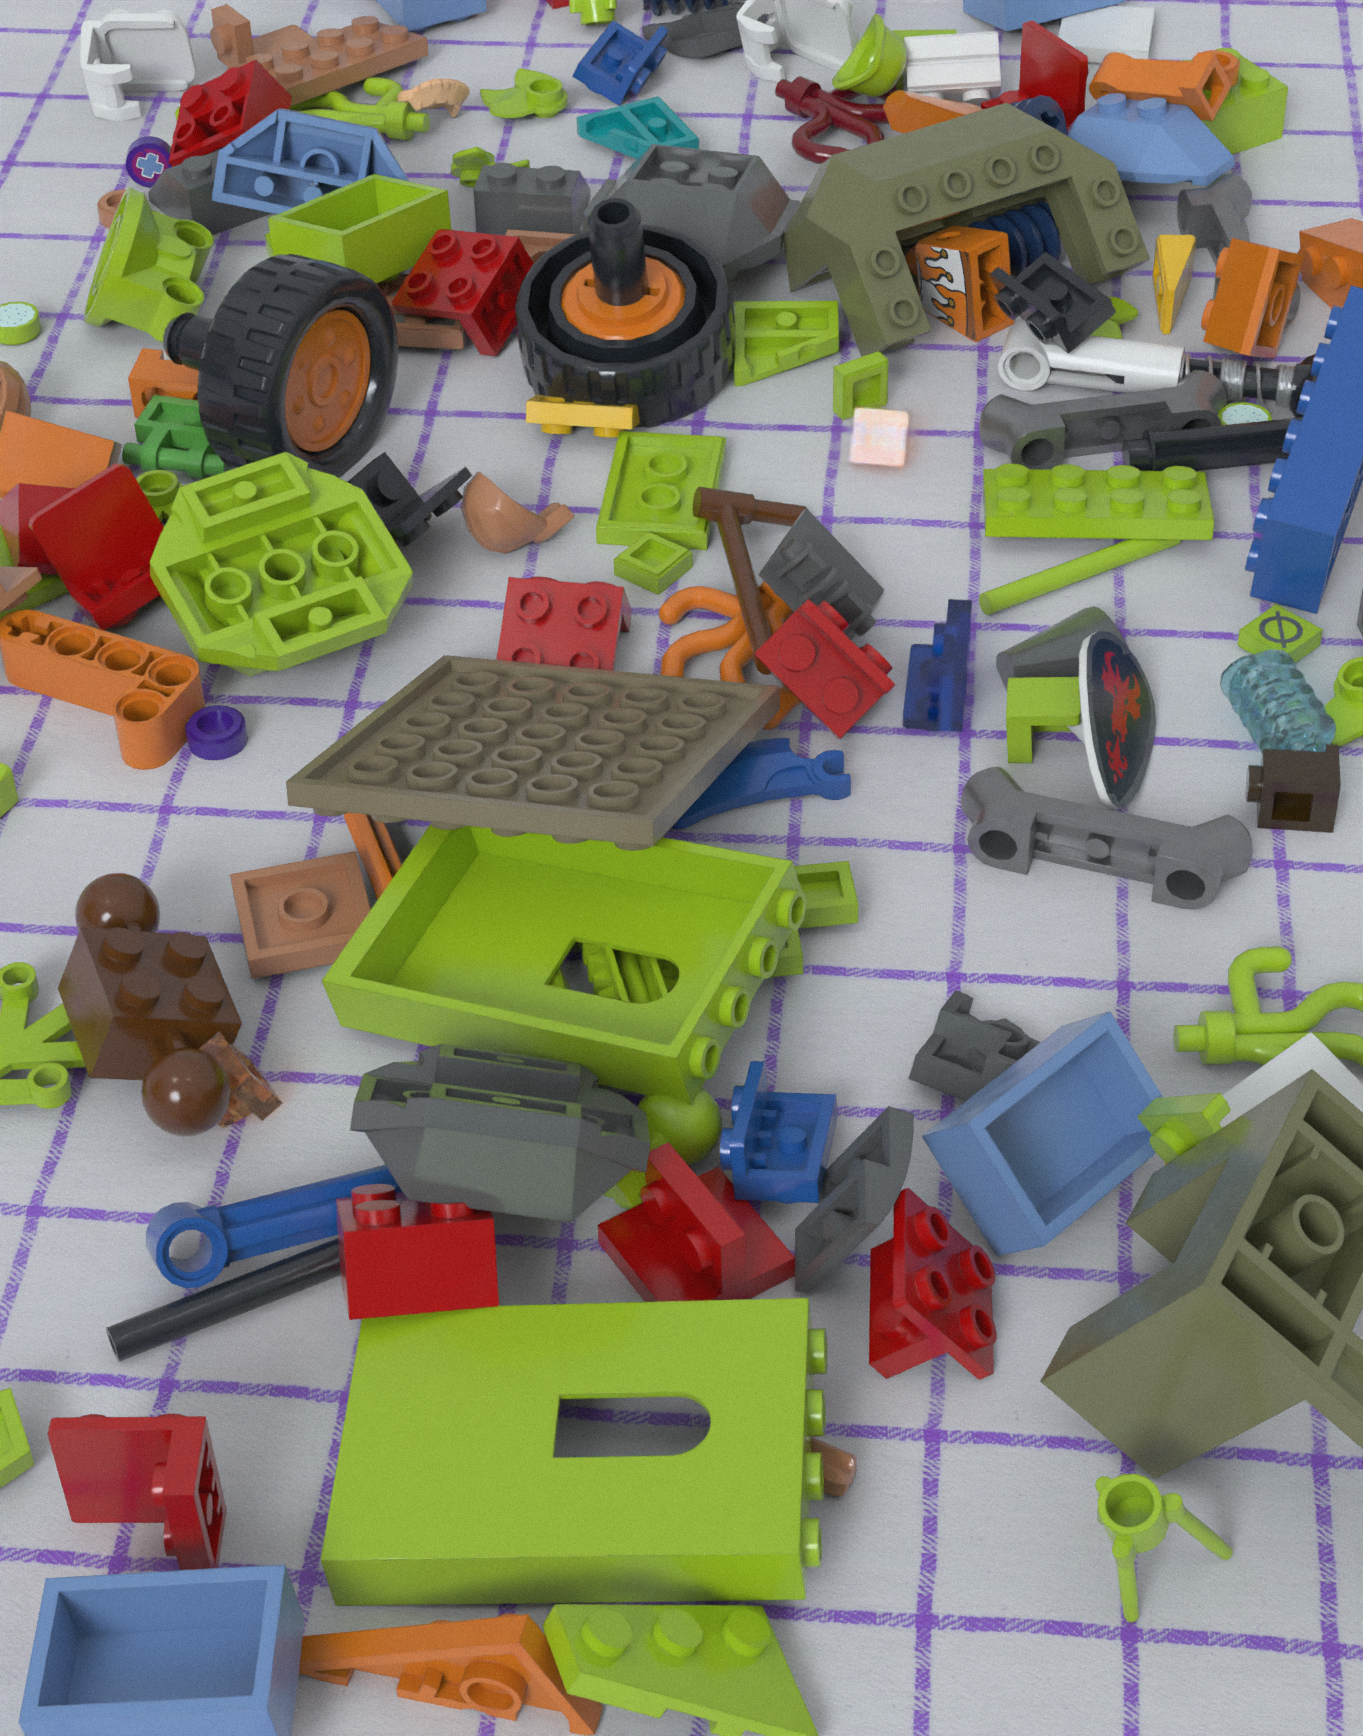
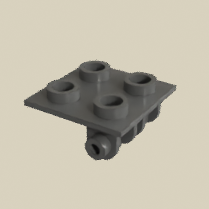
M806 508L802 511L758 575L793 611L807 599L811 600L816 606L824 600L848 622L849 627L843 633L850 640L853 639L855 634L861 637L876 623V620L870 613L884 589Z

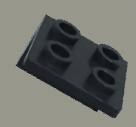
M384 452L360 470L348 483L363 489L397 546H400V542L403 547H406L430 528L427 521L433 517L432 512L436 517H439L463 498L458 488L473 475L465 466L419 496L386 452Z

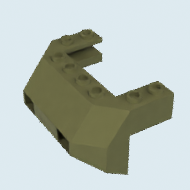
M1008 103L832 155L820 165L784 233L790 292L833 279L861 357L877 351L883 354L895 349L899 350L908 347L915 342V337L932 331L904 256L907 255L910 248L916 245L919 240L947 227L956 225L968 226L974 221H985L990 216L1002 215L1008 210H1019L1024 205L1036 204L1042 200L1050 207L1073 272L1089 284L1093 285L1112 278L1122 277L1150 260L1115 163Z

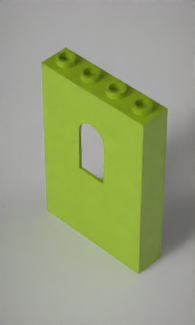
M430 824L321 982L342 1027L431 1047L443 1043L580 1063L599 1077L598 1084L649 1096L665 1095L692 1105L706 1079H711L715 1075L719 1067L721 1053L733 1032L745 1023L749 1014L750 1003L763 980L770 978L774 973L779 953L792 930L795 931L801 926L806 913V896L800 890L794 864L791 860L664 837L654 847L629 851L619 849L614 845V842L589 839L581 843L567 844L557 842L553 839L552 835L527 832L519 836L505 837L494 834L491 828L465 826L454 830H443L435 828ZM575 942L600 947L605 945L615 950L670 961L679 969V979L675 987L664 997L648 1003H631L548 985Z
M809 1298L500 1305L496 1307L362 1319L321 1555V1563L335 1606L806 1600L807 1567H821L822 1563L820 1518H809V1502L823 1500L824 1497L822 1452L811 1453L812 1436H825L826 1406L824 1389H813L814 1375L827 1374L828 1369L826 1329H813ZM684 1397L702 1405L711 1419L710 1428L704 1440L695 1448L682 1454L554 1458L560 1399Z

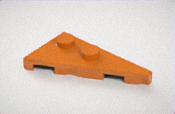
M506 1613L494 1618L453 1622L436 1620L430 1624L303 1636L298 1674L311 1676L318 1681L348 1687L354 1670L399 1679L396 1688L397 1697L459 1710L474 1709L492 1717L517 1721L522 1704L562 1712L568 1719L570 1733L584 1736L595 1735L603 1709L600 1702L567 1694L547 1638L528 1614Z

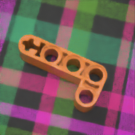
M17 610L0 619V652L8 681L26 690L114 716L121 757L126 765L134 769H155L170 761L187 742L186 723L195 712L206 707L199 664L195 659L187 655L36 610Z

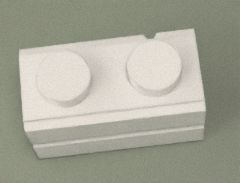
M997 31L904 37L903 42L907 52L906 65L903 71L904 91L973 103L981 107L982 102L999 96L1001 89V67Z

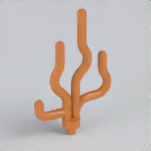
M763 581L759 586V591L771 633L773 634L794 611ZM693 586L679 590L670 596L658 612L661 622L666 625L677 623L688 611L694 609H705L732 619L716 628L700 630L682 636L671 644L661 658L660 675L684 677L685 664L691 658L731 647L719 666L720 681L747 683L743 676V669L752 660L753 653L737 595L712 587ZM784 686L780 688V710L763 727L764 730L776 728L788 713L801 703Z

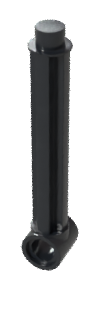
M1303 417L1293 418V419H1297V420H1301V421H1302V418H1303ZM1292 418L1159 432L1144 430L1141 439L1123 441V465L1133 466L1140 471H1164V469L1171 466H1185L1195 471L1275 463L1277 457L1288 459L1289 453L1282 452V448Z

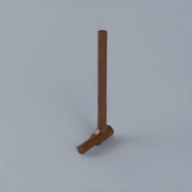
M697 487L693 499V516L717 522L751 650L754 654L772 633L741 525H749L751 521L792 527L802 511L806 509V506L755 499L753 494ZM754 657V661H755L757 670H758L761 674H765V675L771 674V673Z

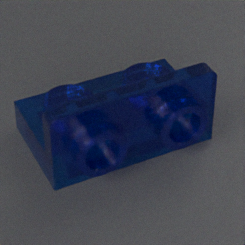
M948 599L946 623L935 622L933 645H911L903 709V727L927 731H963L970 655L972 600Z

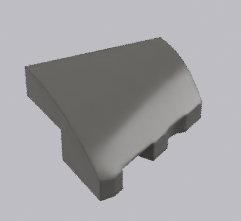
M745 2L732 3L682 16V19L672 22L653 23L642 26L644 38L649 41L662 25L669 30L662 46L667 48L668 52L685 57H706L740 46L742 41L736 15ZM766 14L761 15L757 21L766 24Z
M1093 606L1084 608L1040 633L999 653L996 656V668L1007 691L1008 678L1078 676L1079 653L1083 640L1099 630L1110 632L1126 645L1127 643L1111 618L1104 611Z
M955 990L940 1009L933 1034L915 1055L908 1079L967 1101L1041 1042L1026 1035L1022 1028L1006 1018L997 1021H980L969 1014L974 998Z

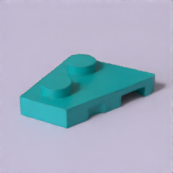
M659 96L576 117L577 134L579 137L638 159L652 144L699 149V138Z

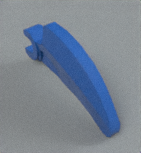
M789 738L749 742L671 828L675 830L685 829L721 812L769 800L813 794L829 800L844 799L851 795L850 773L841 774L844 773V753L840 750H828L818 754L815 759L797 756L790 748Z

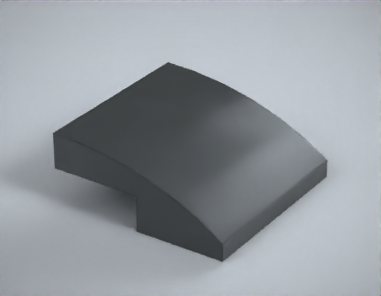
M888 1106L826 1169L820 1204L795 1228V1291L809 1294L881 1224L891 1211L904 1184L911 1159L914 1136L913 1113Z

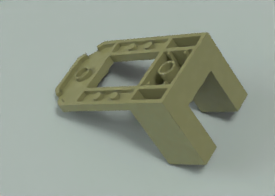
M1311 1069L1152 1174L1126 1224L1168 1259L1172 1265L1069 1327L1040 1381L1154 1479L1304 1400L1310 1403L1363 1449V1340L1352 1332L1363 1308V1112L1317 1072Z

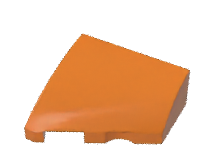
M902 90L895 91L889 95L883 106L891 129L903 134L983 110L973 103L936 98Z

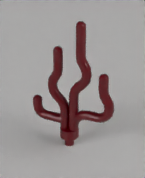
M802 76L797 77L792 82L781 79L778 82L775 95L785 100L786 110L802 118H813L801 125L792 135V147L797 155L816 164H823L832 155L849 150L813 142L821 137L831 125L862 138L867 144L885 139L883 132L874 124H889L883 108L884 104L852 102L851 100L862 94L848 89L838 90L837 88L827 92L821 89L819 83ZM896 85L889 92L878 98L886 101L889 95L898 91Z

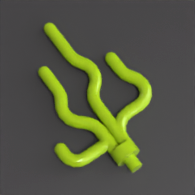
M371 77L364 82L363 88L368 95L381 97L375 105L354 103L345 95L333 90L290 106L292 111L374 127L380 133H385L389 139L409 141L414 131L428 132L430 127L429 114L415 112L410 102L397 101L399 92L404 90L398 82L386 78ZM180 106L175 111L176 120L178 118ZM310 108H328V109H332V110L310 109Z
M1279 946L1248 949L1236 956L1228 968V988L1234 1013H1231L1230 1010L1202 1011L1198 1018V1025H1175L1173 1032L1175 1051L1199 1052L1203 1065L1232 1064L1233 1061H1246L1264 1066L1310 1033L1307 1031L1317 1026L1331 1011L1350 1008L1363 1012V983L1342 981L1326 984L1308 994L1297 1007L1290 1011L1262 1013L1254 976L1261 973H1280L1286 971L1292 964V956L1286 948ZM1312 1032L1338 1059L1349 1060L1363 1067V1037L1343 1032Z

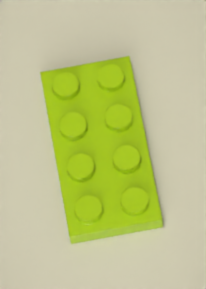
M1003 464L996 469H983L982 491L985 537L1213 540L1214 515L1205 472H1196L1189 467L1171 466L1164 469V471H1140L1133 466L1117 465L1110 467L1108 470H1084L1076 465L1063 464L1053 467L1052 470L1028 469L1020 464Z

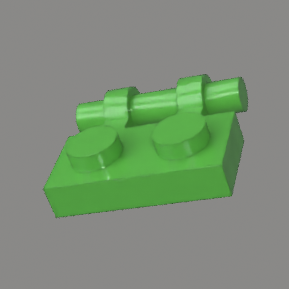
M153 395L134 424L137 442L144 444L127 442L122 451L124 464L141 466L144 472L165 469L186 472L189 478L202 480L210 477V475L214 476L231 470L215 454L205 436L199 415L198 400ZM173 448L189 449V451H187V450H180V449H173Z

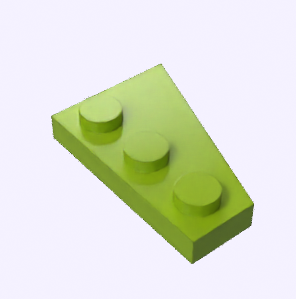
M555 1604L542 1624L567 1694L658 1719L668 1709L709 1720L710 1733L720 1736H742L745 1730L765 1736H819L762 1605Z

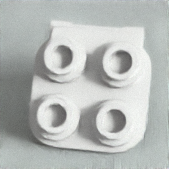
M746 0L738 11L736 18L747 68L762 80L779 82L781 79L786 80L783 66L773 62L770 54L783 43L788 45L798 56L838 71L859 42V37L852 29L851 24L852 0ZM763 14L769 15L766 24L757 21Z
M114 9L101 20H87L82 24L80 64L95 117L110 121H127L142 117L140 102L125 100L122 90L181 91L185 90L195 77L196 66L188 30L179 15L172 10L161 9L155 13H130L124 9Z

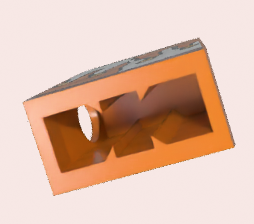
M956 225L947 227L919 240L916 245L910 248L905 260L910 273L918 276L919 297L925 312L974 342H978L1014 324V320L1010 319L995 302L994 295L998 291L990 276V273L997 267L1011 276L1007 233Z

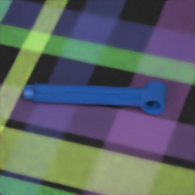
M381 1165L216 1207L214 1204L201 1207L189 1202L172 1203L161 1208L151 1218L146 1230V1247L160 1273L169 1282L183 1288H197L212 1282L222 1272L223 1268L230 1267L232 1262L338 1235L336 1198L352 1197L351 1190L353 1188L371 1184H388L395 1187V1193H403L387 1166ZM186 1230L203 1232L202 1245L195 1255L187 1259H176L169 1256L172 1240L178 1234Z

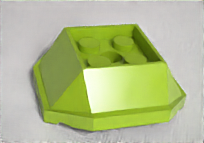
M283 452L179 487L171 507V515L161 532L150 560V577L198 662L225 665L249 677L266 671L279 672L387 633L413 586V570L363 489L334 475L308 468V462L288 452Z

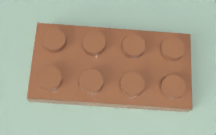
M361 16L354 18L351 21L352 25L341 29L329 28L317 32L316 38L307 41L284 43L281 46L282 50L274 53L250 55L245 59L246 63L234 67L238 68L256 59L292 96L290 106L428 56L427 37L409 32L405 26H390L380 23L377 17Z

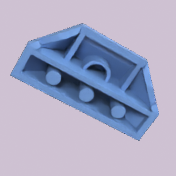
M1122 93L1107 94L1098 98L1097 103L1080 114L1067 129L1068 137L1114 162L1120 179L1124 181L1163 184L1191 182L1192 185L1208 186L1235 166L1234 156L1187 105L1167 103L1164 98L1156 97L1145 100L1126 99V95Z
M279 108L218 151L211 201L280 214L372 174L409 181L377 128Z

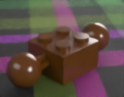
M110 873L100 876L89 883L78 898L75 909V921L79 933L58 986L59 994L89 1078L142 1080L141 1097L143 1107L148 1117L156 1126L176 1136L202 1134L217 1125L229 1107L231 1083L224 1066L241 1028V1019L207 937L185 932L174 934L157 933L160 922V907L153 890L144 881L130 874Z

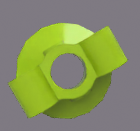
M127 187L114 215L94 273L83 321L101 327L114 320L144 331L163 343L165 329L174 317L187 312L193 313L197 317L204 301V293L196 283L214 243L211 232L195 221L176 219L151 210L145 193Z

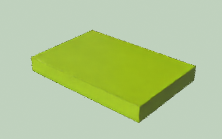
M619 432L596 525L597 544L630 546L645 533L651 532L687 549L707 550L713 521L693 516V499L697 487L720 488L726 458V437Z

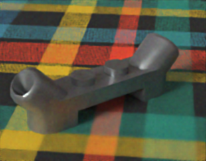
M1230 173L1220 176L1206 188L1185 189L1179 193L1177 218L1180 234L1195 236V249L1207 248L1215 266L1224 247L1229 248L1232 238L1250 242L1248 226L1245 221H1241L1249 214L1252 205V191L1247 182L1240 176ZM1216 275L1213 292L1214 300L1220 282V279L1216 278ZM1298 282L1285 326L1294 319L1299 308L1301 289Z
M1203 370L1192 371L1175 387L1034 405L1000 394L991 399L983 408L979 422V433L985 447L1009 455L1012 464H1020L1028 469L1052 470L1055 466L1063 465V458L1122 451L1124 440L1141 439L1144 430L1159 432L1220 426L1222 424L1218 413L1225 406L1226 394L1221 381L1213 374Z
M990 767L976 772L967 781L961 797L962 811L973 824L967 838L969 849L984 864L997 869L1027 875L1033 859L1149 883L1153 884L1151 902L1182 909H1199L1208 906L1214 901L1221 882L1247 872L1253 855L1252 839L1249 831L1241 821L1229 814L1193 827L1027 793L1001 767Z

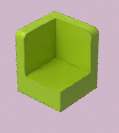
M1079 677L1008 678L1006 706L1008 763H1032L1034 732L1071 731L1067 726L1080 724Z

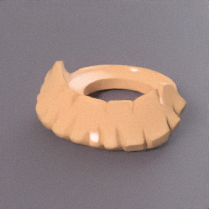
M437 78L424 81L411 90L399 92L397 101L410 102L417 111L444 107L449 111L451 117H456L470 92L469 87L461 81Z

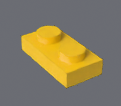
M535 395L526 401V423L541 424V432L570 434L573 433V426L593 427L594 436L618 438L619 432L626 429L632 430L640 423L639 410L637 405L626 404L625 406L594 404V402L578 400L569 403L565 402V399L561 397Z

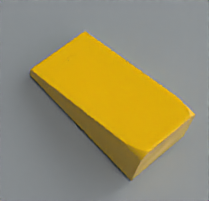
M1159 235V238H1156L1152 281L1159 329L1162 330V334L1171 333L1191 281L1196 238L1193 235Z

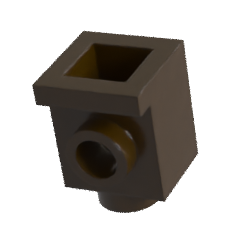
M1326 744L1325 752L1263 748L1261 765H1248L1245 799L1246 802L1257 803V828L1333 833L1341 787L1339 745Z

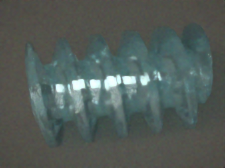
M1271 649L1243 656L1232 662L1222 672L1220 680L1222 692L1229 700L1233 710L1238 714L1243 726L1248 729L1253 742L1258 745L1261 754L1263 748L1324 752L1326 744H1330L1333 741L1336 732L1334 719L1330 714L1326 713L1322 701L1316 697L1312 686L1306 682L1302 671L1296 668L1293 658L1285 651Z

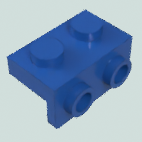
M613 20L580 60L572 77L585 84L592 92L601 94L620 106L630 92L636 95L640 93L651 72L655 73L668 51L667 48L662 46V43L669 30L661 25L647 42Z
M751 1061L745 1085H735L733 1089L731 1117L734 1127L723 1128L720 1141V1164L722 1170H732L734 1197L738 1200L777 1201L785 1204L797 1202L819 1203L838 1118L836 1094L768 1092L765 1061Z

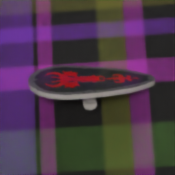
M1099 630L1085 638L1080 649L1079 691L1081 722L1079 725L1067 727L1085 744L1090 771L1101 802L1107 809L1115 811L1132 801L1139 791L1145 776L1154 741L1156 726L1155 703L1148 680L1138 660L1127 645L1114 634Z

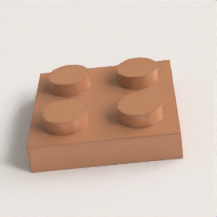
M356 851L230 874L251 979L333 964L371 910Z

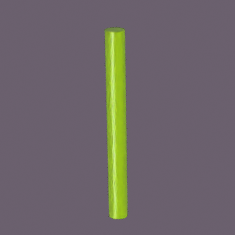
M1128 539L983 592L979 595V605L986 615H990L1177 546L1181 540Z

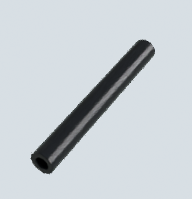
M338 1238L106 1327L108 1339L117 1361H123L341 1276Z

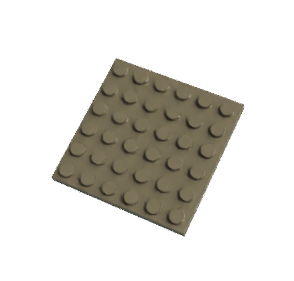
M444 655L286 781L288 806L313 808V812L320 816H339L350 812L372 815L373 820L381 823H396L412 819L430 821L433 827L443 830L475 826L491 828L494 834L505 837L519 836L528 832L552 835L553 839L560 843H581L591 839L614 842L617 848L623 850H643L655 846L780 710V686Z

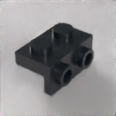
M1047 252L1043 253L1015 279L999 267L990 273L991 279L998 291L994 295V299L999 308L1012 320L1018 317L1023 319L1033 335L1043 344L1052 341L1068 354L1116 313L1109 297Z

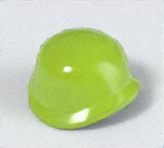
M875 13L854 50L833 77L832 85L838 90L848 89L867 97L876 98L889 92L901 77L907 60L906 46L884 24V20L879 14Z

